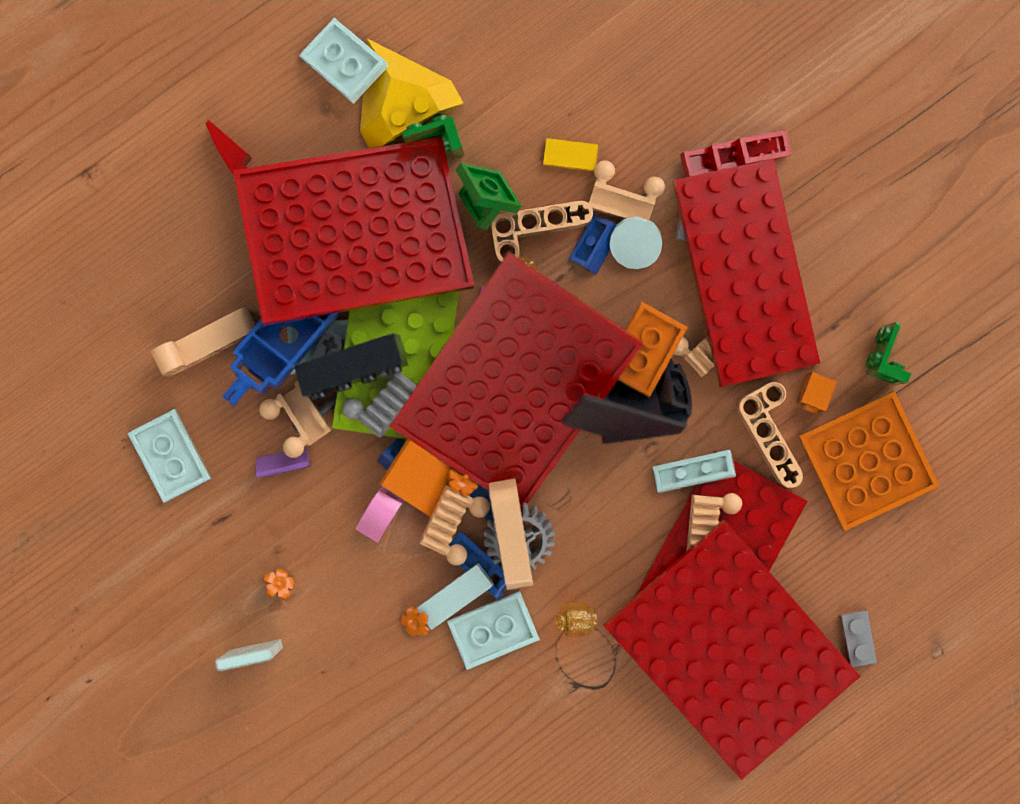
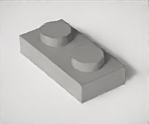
M862 610L840 614L847 658L851 666L857 667L877 663L868 611Z

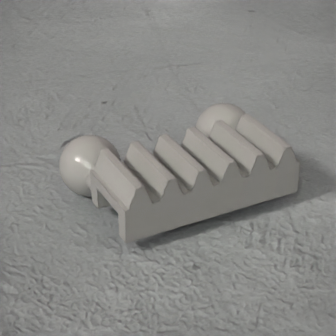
M386 373L379 375L384 379L391 378L392 380L387 383L385 389L380 391V395L373 400L372 405L368 406L366 412H364L363 405L359 400L348 399L342 407L344 416L351 420L357 419L381 439L416 387V384L402 373L393 376H387Z

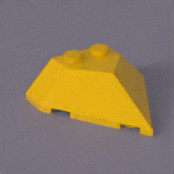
M367 38V46L389 65L363 93L360 133L369 148L392 145L396 143V137L402 135V132L407 131V126L423 123L437 114H440V116L445 115L464 104L451 80Z

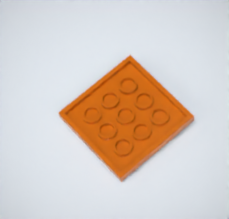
M895 391L798 436L843 531H847L940 487Z

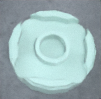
M634 216L626 218L616 225L611 234L610 249L613 257L619 264L626 268L641 269L650 266L657 260L661 253L663 240L660 230L650 220L647 221L646 219H641L642 217Z

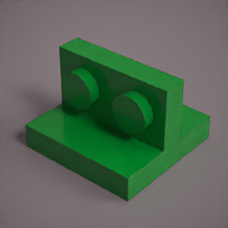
M461 162L455 171L464 184L458 194L479 229L487 230L500 211L517 214L522 207L501 171Z

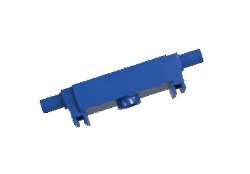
M342 312L264 326L261 319L233 351V356L236 360L230 366V370L235 373L237 379L221 395L222 398L227 402L229 400V404L235 407L249 389H254L260 395H264L270 387L277 390L295 369L294 366L302 361ZM286 327L296 329L298 332L297 340L293 343L283 342L279 337L282 329ZM243 366L247 368L248 372L261 381L262 384L258 385L240 369Z

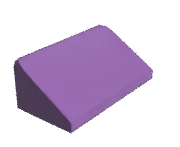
M304 447L303 453L297 458H290L284 452L258 457L256 459V477L261 478L310 467L311 461L308 448Z

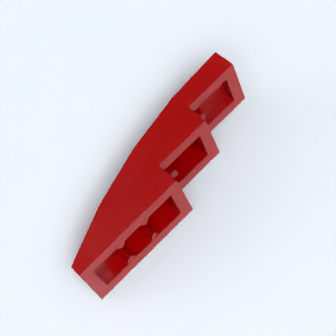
M208 120L205 123L216 149L230 172L234 175L233 170L248 168L246 165L252 160V157Z
M782 130L743 137L735 141L714 144L707 148L685 151L680 154L685 177L769 159L777 160L789 157L792 153L787 132Z

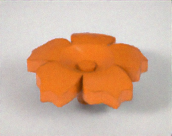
M455 469L448 472V480L450 481L448 485L456 493L460 492L462 496H469L473 490L478 488V484L471 480L467 474L463 475Z
M279 568L276 569L275 573L265 574L263 582L268 584L265 587L266 595L272 598L277 593L278 598L285 600L290 596L289 590H292L295 585L294 578L287 577L288 573L284 569Z
M414 606L408 607L406 613L400 618L401 624L407 626L405 630L410 636L426 635L430 630L426 626L429 615L425 611L419 614V610L414 608Z

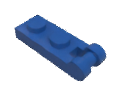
M460 532L449 544V546L455 544L462 545L467 551L466 561L459 566L468 571L479 563L490 578L494 573L499 575L501 578L488 591L494 597L500 599L504 594L502 591L506 588L502 567L499 564L495 565L493 559L463 532Z

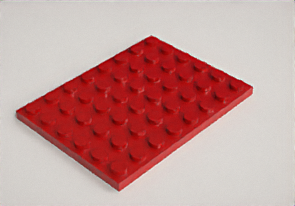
M442 137L233 170L263 326L474 288Z
M508 252L389 427L463 475L467 474L471 480L488 491L489 483L515 479L521 509L524 502L529 503L581 431L564 426L562 424L563 417L582 395H589L603 400L643 346V341Z
M724 519L603 624L605 629L741 780L861 677Z

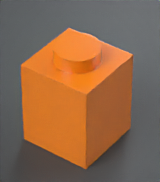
M814 372L808 373L797 402L803 404V410L813 414H817L818 411H826L837 381Z

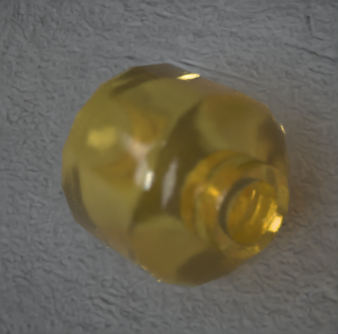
M585 602L564 604L561 613H557L556 616L557 627L562 629L566 637L589 636L597 626L596 611L591 609L590 605Z

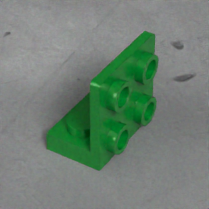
M447 115L437 116L431 120L432 123L423 126L421 123H415L407 126V131L402 132L405 143L442 136L447 153L452 152L454 159L464 156L453 116L447 118Z
M898 322L885 325L884 328L878 330L875 337V343H878L874 353L871 352L865 365L868 368L867 375L893 385L907 384L912 374L905 371V366L893 361L887 363L901 323Z

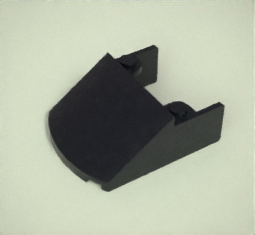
M670 359L650 397L617 380L603 400L589 395H582L563 417L562 424L600 435L602 444L678 435L686 429L688 418L692 414V397L689 383L681 365L674 364L673 360Z

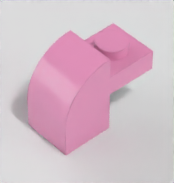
M382 486L363 514L356 530L378 543L404 503V500Z

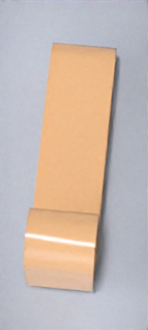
M574 201L521 210L517 214L509 212L497 215L492 222V235L497 260L501 263L504 259L501 257L500 251L506 246L512 247L515 250L514 256L519 258L517 238L587 226L593 216L592 206L586 201ZM578 208H582L583 212L588 213L585 215L584 220H580L579 216L570 217L571 223H566L567 213L565 210H569V215L576 214ZM552 212H557L562 216V222L553 225L548 221V215ZM525 217H533L537 222L536 226L532 229L524 228L521 222ZM507 221L511 226L510 231L505 234L499 233L496 230L497 223Z
M244 307L176 342L164 343L150 352L162 376L170 377L242 341L255 327L256 323L248 307Z
M771 382L740 398L736 404V410L775 480L783 487L794 488L802 482V470L768 413L769 410L784 402L786 390L782 384ZM770 387L776 388L779 393L777 400L774 402L770 401L766 396V392ZM747 400L753 401L756 405V410L751 415L747 414L743 409V405ZM760 423H765L769 428L768 435L763 438L756 431ZM775 445L779 446L782 451L781 457L776 461L770 457V449ZM783 464L787 471L794 472V475L791 476L793 481L784 480L783 477L786 476L784 468H776V465Z
M509 479L489 483L490 498L507 590L533 586L516 480Z

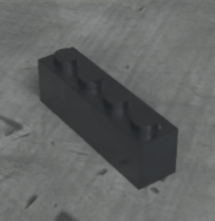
M391 333L295 365L294 368L302 396L312 398L315 401L328 397L327 392L336 389L338 393L348 391L353 388L352 384L360 381L362 384H368L377 381V376L385 373L387 376L403 372V367L409 366L400 335Z

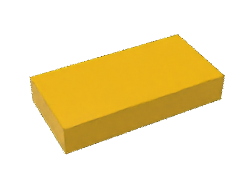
M546 138L543 166L594 172L598 144Z

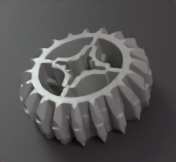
M524 502L520 509L522 520L534 524L533 526L529 524L523 527L530 565L533 570H536V562L544 564L546 561L543 555L551 556L552 554L549 547L555 545L554 539L551 538L555 536V531L550 528L552 526L551 520H545L546 513L544 511L537 514L538 508L535 505L528 510L527 503ZM488 520L487 526L490 529L484 530V536L487 537L484 540V546L489 547L487 554L488 556H494L493 563L496 565L502 562L495 521ZM541 533L539 543L531 551L529 548L530 542L536 539V535Z

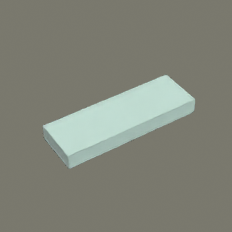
M730 450L653 466L658 493L736 477Z
M477 563L420 604L416 609L419 610V614L425 611L429 615L427 625L432 630L490 589L494 583L481 565Z

